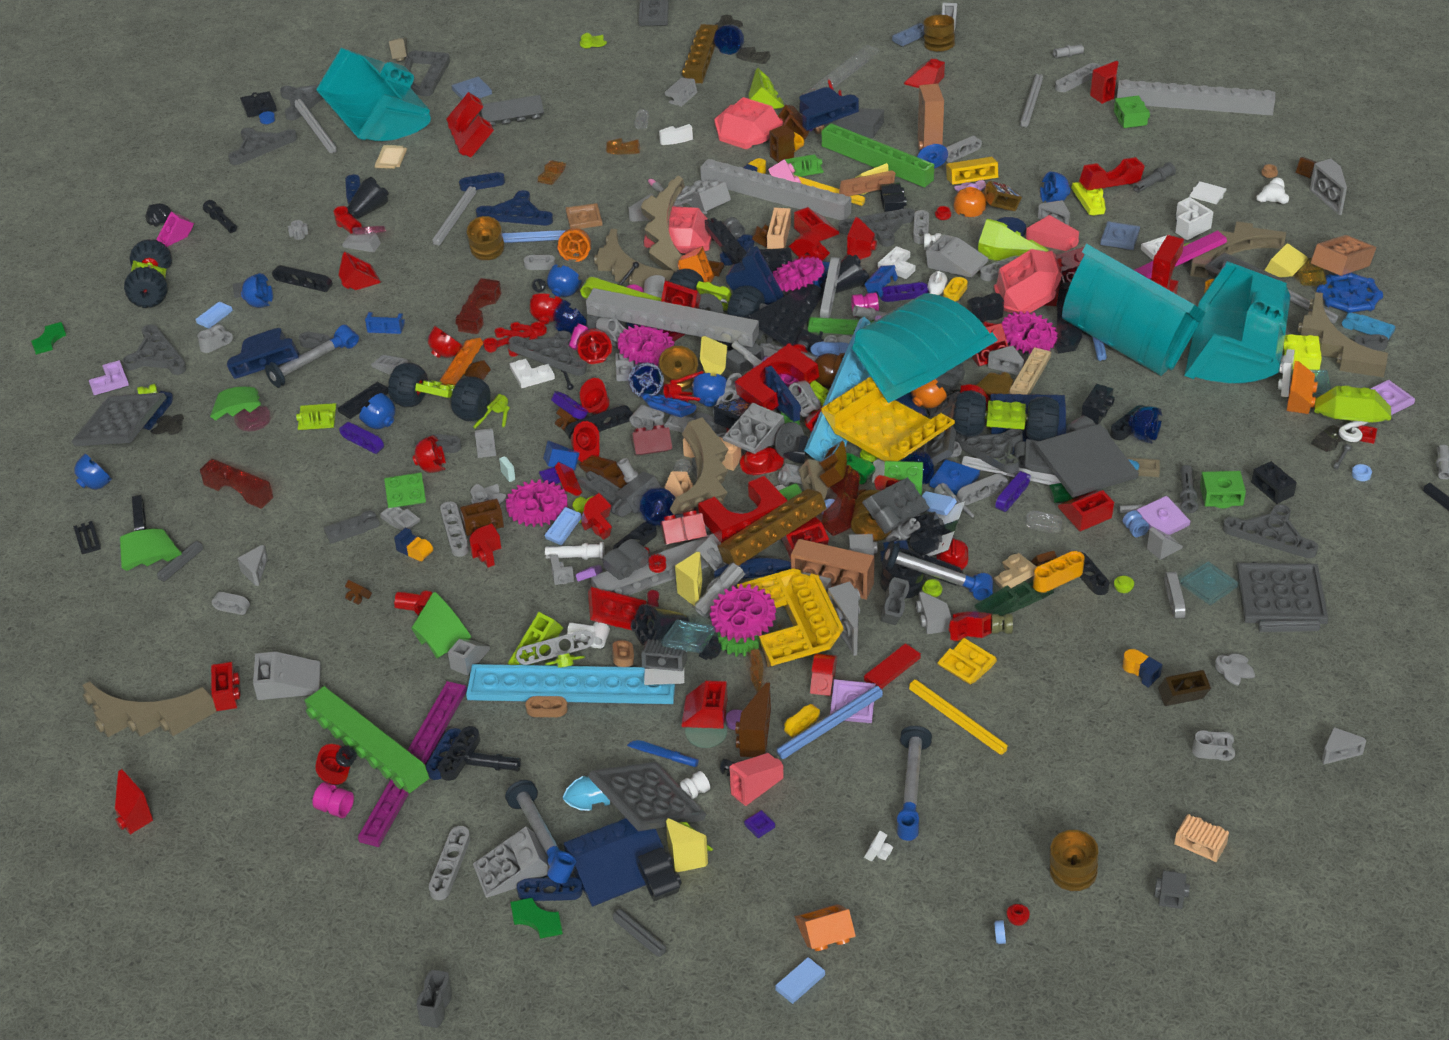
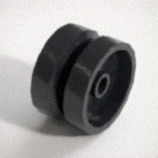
M899 549V552L925 561V559L915 551L908 549ZM895 563L891 570H888V567L882 568L880 585L886 592L894 577L907 580L909 582V591L906 598H912L921 592L925 573Z

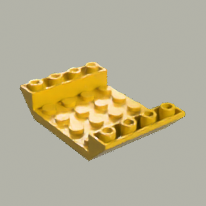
M871 376L821 408L823 415L835 434L884 462L899 461L955 424V420L942 413L929 419L896 400L888 403Z

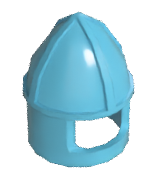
M582 776L574 780L563 795V800L567 804L579 810L590 811L592 810V804L601 802L604 803V806L610 805V800L588 776Z

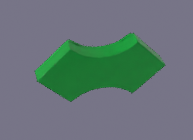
M62 322L44 326L43 334L31 340L36 355L53 350L54 343L66 336Z
M533 898L510 902L514 925L523 924L532 927L539 934L540 939L563 934L559 911H545L535 904Z

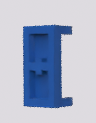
M895 265L879 267L865 283L868 293L876 292L880 298L883 296L882 288L891 282L890 276H893L894 281L898 279Z
M369 312L365 318L367 333L401 334L405 324V319H402L403 313H399L397 318L372 317L373 312Z

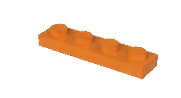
M481 338L465 341L463 347L441 378L440 382L442 384L456 385L472 363L475 355L479 352L483 344Z

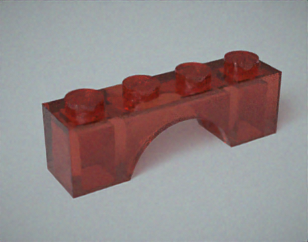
M483 278L479 280L472 294L469 295L466 304L463 305L460 314L456 317V325H458L459 332L478 334L484 321L482 311L479 309L486 305L496 304L501 296L500 281Z
M214 459L209 460L200 469L204 486L219 491L224 485L232 487L243 496L248 504L260 509L273 499L269 481Z
M847 465L844 478L830 487L837 494V497L832 505L823 513L822 524L832 536H836L851 528L860 475L850 465Z

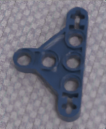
M526 190L518 191L513 199L498 205L479 206L476 209L477 218L489 216L499 222L543 226L553 223V214L549 211L538 210L530 202V193Z

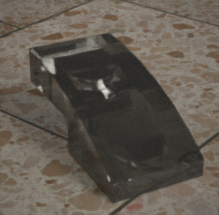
M742 47L736 54L737 58L759 64H766L771 57L769 51L756 52L755 47Z
M1332 425L1326 428L1312 440L1311 444L1326 452L1336 449L1338 442L1344 441L1339 436L1340 427Z

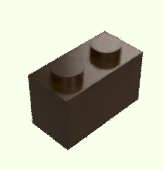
M1204 670L1165 677L1158 686L1164 706L1203 699L1211 689Z

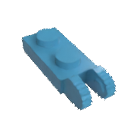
M1356 313L1347 314L1346 319L1342 321L1344 328L1354 329L1369 335L1381 334L1386 336L1388 340L1395 331V325Z

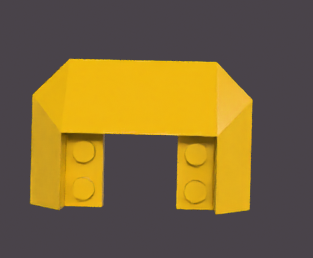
M793 568L740 583L743 585V588L750 584L751 589L756 585L759 591L765 589L766 594L770 593L771 599H774L776 608L785 607L793 625L790 628L759 636L761 646L766 655L767 667L829 650L844 630L819 575L811 573L809 576L802 574L801 570Z

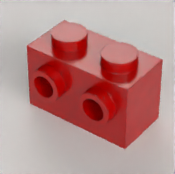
M232 662L211 665V693L216 711L237 708V700L240 699V690L237 687L240 684V677L238 672L235 673Z

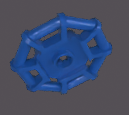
M1352 272L1343 276L1328 274L1325 276L1322 284L1316 288L1318 293H1323L1325 306L1337 308L1347 312V314L1366 310L1372 311L1375 309L1378 301L1383 298V292L1378 289L1373 278H1366Z

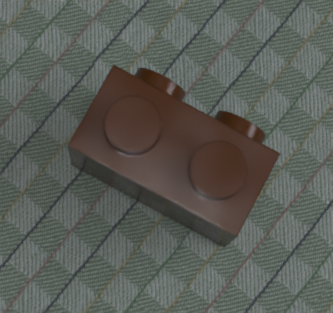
M786 125L770 130V157L777 163L784 159L794 158V131Z
M497 498L460 507L462 523L467 536L489 524H493L495 529L504 527L502 510Z

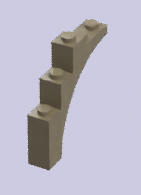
M679 175L669 182L668 187L661 191L657 198L651 195L641 205L643 215L651 220L645 227L646 236L655 243L649 250L650 259L664 270H672L674 273L679 270L678 263L682 255L674 246L670 237L669 219L677 197L685 188L684 180Z
M1236 221L1234 233L1219 231L1227 239L1225 244L1193 258L1190 276L1208 278L1209 273L1205 269V265L1224 252L1232 255L1256 248L1282 249L1285 244L1286 232L1253 228L1252 223Z
M617 229L610 230L609 235L606 236V245H604V248H599L598 255L595 254L594 259L595 264L598 266V271H612V275H615V281L621 282L633 267V263L637 262L623 252L619 246ZM639 263V267L635 268L625 282H629V285H638L644 290V282L647 278L660 275L666 281H670L674 271L657 269Z
M1316 292L1315 298L1310 300L1309 309H1312V311L1308 312V316L1304 315L1303 322H1299L1298 332L1303 336H1319L1321 356L1338 358L1337 364H1340L1339 371L1384 378L1388 353L1362 346L1338 331L1325 313L1323 293Z
M703 417L688 422L682 433L695 456L697 479L691 489L676 497L670 508L674 515L681 512L685 513L694 507L698 508V503L714 496L723 504L724 498L728 493L721 484L724 482V477L728 472L722 462L725 460V455L729 449Z
M90 681L82 685L85 692L83 694L87 705H93L92 708L97 720L94 724L100 733L104 732L107 737L116 734L126 727H129L132 732L136 731L141 737L161 726L164 732L168 730L172 736H175L217 712L213 698L203 687L173 699L156 702H135L112 697L96 688Z

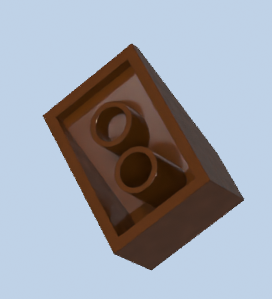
M768 682L764 684L741 712L740 721H736L735 734H739L736 737V748H740V757H757L766 754L771 716V688Z

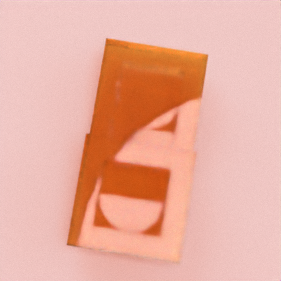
M622 138L607 141L606 150L607 153L616 155L640 153V143L638 139L623 143Z
M551 160L545 165V171L538 176V182L553 185L563 173L566 163Z
M758 649L750 651L752 665L750 667L751 682L758 693L764 686V671L761 654Z

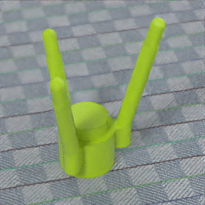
M498 394L487 406L488 410L485 416L478 420L473 428L476 429L492 410L496 413L504 412L502 427H505L507 414L510 409L507 406V397Z

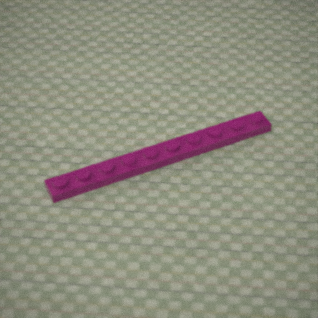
M446 682L407 751L425 765L466 694V685ZM392 780L389 781L358 835L360 843L380 847L407 799L409 793L404 789L397 788Z

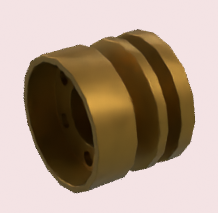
M943 14L932 15L924 20V46L926 49L937 52L946 51L954 47V19L951 16Z
M489 216L475 218L469 223L467 237L472 255L480 260H492L499 257L504 251L505 245L500 223L495 218Z
M868 490L858 495L851 521V527L855 534H873V541L884 540L890 532L885 534L862 502L880 492V490Z
M1067 830L1059 833L1053 839L1050 846V876L1055 884L1065 890L1081 891L1089 888L1095 882L1098 874L1099 854L1098 844L1095 839L1088 833L1080 830Z

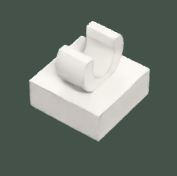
M882 831L878 832L864 858L873 861L877 855L880 859H887L893 849L890 844L884 843L887 834Z

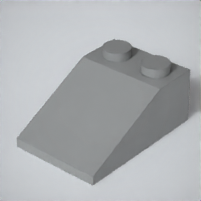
M1332 159L1315 163L1310 191L1338 215H1342L1347 186L1341 166Z
M846 582L828 588V596L843 625L844 630L840 636L853 656H855L858 649V614H860L859 600L861 597L859 590L854 588L851 582Z

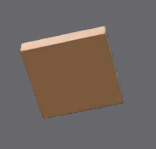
M597 203L566 207L570 229L602 226Z

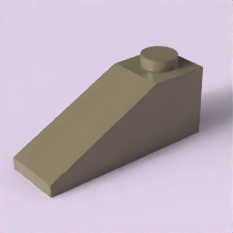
M407 38L390 40L389 45L392 59H396V61L405 60L404 57L408 55Z
M807 459L799 469L803 489L809 488L821 492L825 501L828 488L819 477L823 468L819 463L820 461Z

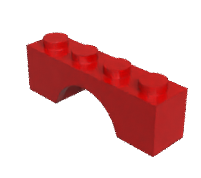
M1136 157L1123 159L1115 169L1106 172L1097 163L1084 165L1079 182L1087 190L1137 183L1141 180L1145 165Z

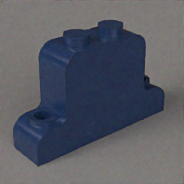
M829 87L801 95L799 97V112L802 114V126L808 131L859 112V98L852 94L840 96Z
M758 246L749 248L746 255L742 258V263L734 264L726 275V282L733 292L741 286H753L764 295L766 305L784 297Z
M275 328L246 338L242 343L241 353L231 357L227 361V367L233 378L237 379L264 370L265 366L270 365L271 362L279 365L299 358V352L291 338L286 339L281 328Z

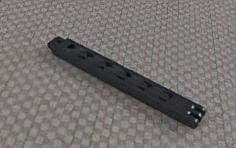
M715 217L711 218V221L709 219L705 220L706 231L733 264L742 263V258L747 252L721 220L717 221Z

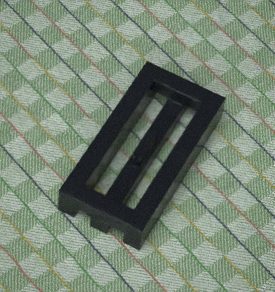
M89 521V525L86 526L85 523H82L79 528L77 525L73 526L82 555L101 549L92 521ZM91 529L92 536L96 545L93 547L91 546V542L87 533V530ZM82 531L84 533L85 540L88 548L84 549L81 536L79 533Z

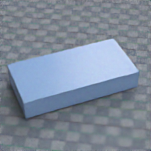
M218 302L196 318V322L206 328H211L233 311L232 307Z
M927 491L922 495L930 507L927 510L928 512H936L945 516L957 503L955 498Z
M565 507L544 535L545 538L562 545L581 520V513Z
M806 958L775 985L776 991L793 1004L825 976V970L810 958Z

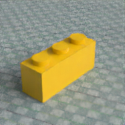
M993 157L947 163V180L954 185L998 178V162Z

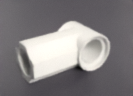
M595 622L593 626L569 623L567 634L582 630L590 631L594 637L591 647L603 648L610 628L607 624ZM581 634L582 637L578 640H575V636L571 637L573 641L587 642L590 640L589 636L586 637L585 634Z

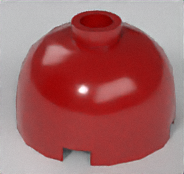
M534 294L530 298L529 304L531 315L545 325L558 320L564 308L563 299L555 296V299L550 298V294Z
M436 326L433 327L428 336V346L432 349L431 353L437 358L441 356L452 358L463 347V345Z
M590 328L580 334L577 340V351L580 358L589 364L602 363L611 354L612 343L604 331L598 328Z
M434 435L420 440L415 447V455H413L415 465H419L427 473H436L446 469L442 466V463L446 464L442 446H437L436 442L439 440Z

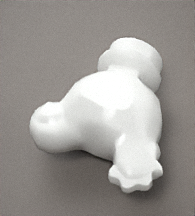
M1274 178L1256 196L1257 201L1288 203L1289 196L1285 193L1284 181L1281 178Z
M936 271L930 276L927 287L930 294L940 295L943 293L947 283L945 273Z

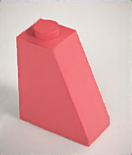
M1051 215L1029 226L1026 231L1027 240H1033L1042 246L1068 251L1076 247L1079 242V231Z
M769 753L732 764L730 766L731 795L747 806L783 779L784 767L782 762L778 758H774Z

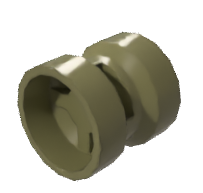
M991 614V634H998L999 632L1012 634V614H1005L1004 616Z

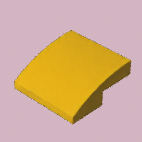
M963 638L953 650L950 648L937 664L971 685L992 668L997 659L992 654Z

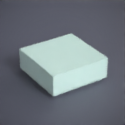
M505 456L499 458L502 474L509 482L515 480L512 463Z

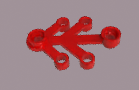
M539 321L532 323L531 326L514 322L510 325L511 330L502 327L495 329V336L497 338L509 337L498 341L495 338H486L483 341V345L487 352L492 353L498 347L509 344V339L514 336L530 337L529 340L538 339L539 336L547 333V327L543 322ZM508 348L510 356L515 357L519 355Z

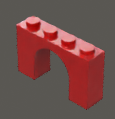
M470 92L465 95L446 120L452 132L451 135L454 137L455 144L458 147V152L463 156L467 155L471 158L492 134L494 129L489 121L479 115L473 121L484 106L481 100Z
M1167 235L1154 256L1151 280L1177 294L1178 281L1172 280L1171 276L1177 261L1182 255L1184 239Z
M789 343L735 381L737 395L746 402L755 403L772 411L779 404L777 393L764 384L766 382L765 367L772 366L778 375L787 374L793 376L798 381L804 380L810 384L820 377L818 364Z
M765 476L748 482V496L758 506L751 512H731L715 496L698 503L699 514L702 513L704 524L721 543L788 501Z

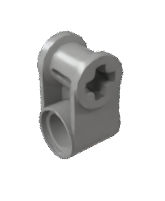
M601 317L596 323V328L604 331L609 336L612 346L618 347V337L626 328L616 318Z
M220 324L203 330L197 335L200 351L203 353H209L225 346L233 339L232 333L225 331V328Z
M802 380L789 386V390L801 406V416L807 417L814 409L818 410L821 407L819 399L807 381Z
M641 405L630 417V423L636 428L646 427V430H652L654 425H664L665 427L663 422L664 412Z
M1200 730L1195 734L1192 753L1198 758L1232 760L1235 757V750L1232 748L1234 736L1228 732Z

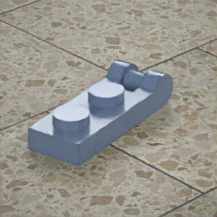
M918 23L893 35L892 41L900 46H904L925 35L924 24Z

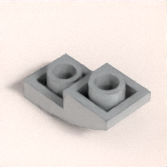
M615 353L617 381L635 380L634 361L629 362V357L623 358L624 354Z

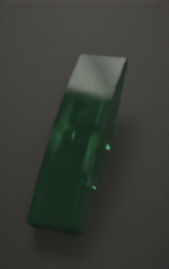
M1023 581L1013 588H1010L1008 585L975 604V608L979 612L1004 616L1046 598L1054 593V589L1047 592H1038L1033 588V581L1029 584Z

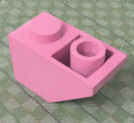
M785 159L768 169L774 177L801 183L799 177H795L793 173L795 172L791 163L788 164Z

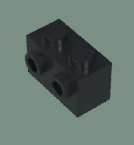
M791 248L759 249L772 274L773 271H777V268L782 267V264H788V261L792 262Z
M1096 383L1082 404L1081 416L1092 419L1096 425L1100 424L1102 419L1106 417L1110 407L1114 404L1113 388Z
M1272 461L1253 469L1251 483L1274 503L1278 504L1294 496L1297 482Z
M936 512L914 517L916 519L914 523L917 521L920 523V528L911 533L910 544L914 551L923 556L937 550L939 543L942 542L943 520L938 517Z

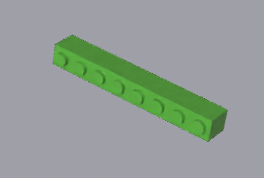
M832 123L822 130V147L875 168L887 163L888 171L893 170L896 173L895 176L924 188L934 180L933 163Z
M325 686L304 700L307 706L306 713L312 720L316 719L321 727L330 730L336 739L340 738L346 746L353 747L361 759L365 758L372 768L379 769L381 774L386 779L390 778L397 788L404 789L410 794L429 779L424 763Z

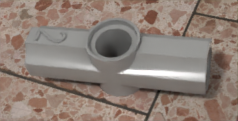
M730 563L719 577L709 583L706 588L707 591L693 606L695 611L704 618H708L711 613L710 607L714 606L713 600H719L718 594L725 595L724 589L732 591V586H735L745 575L743 570L736 564Z

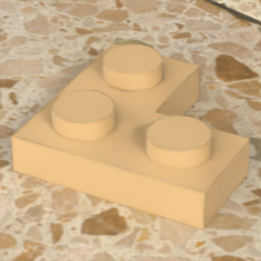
M1020 553L1014 554L1002 562L1006 571L1001 572L994 580L996 585L1005 592L1034 576V570L1037 567Z

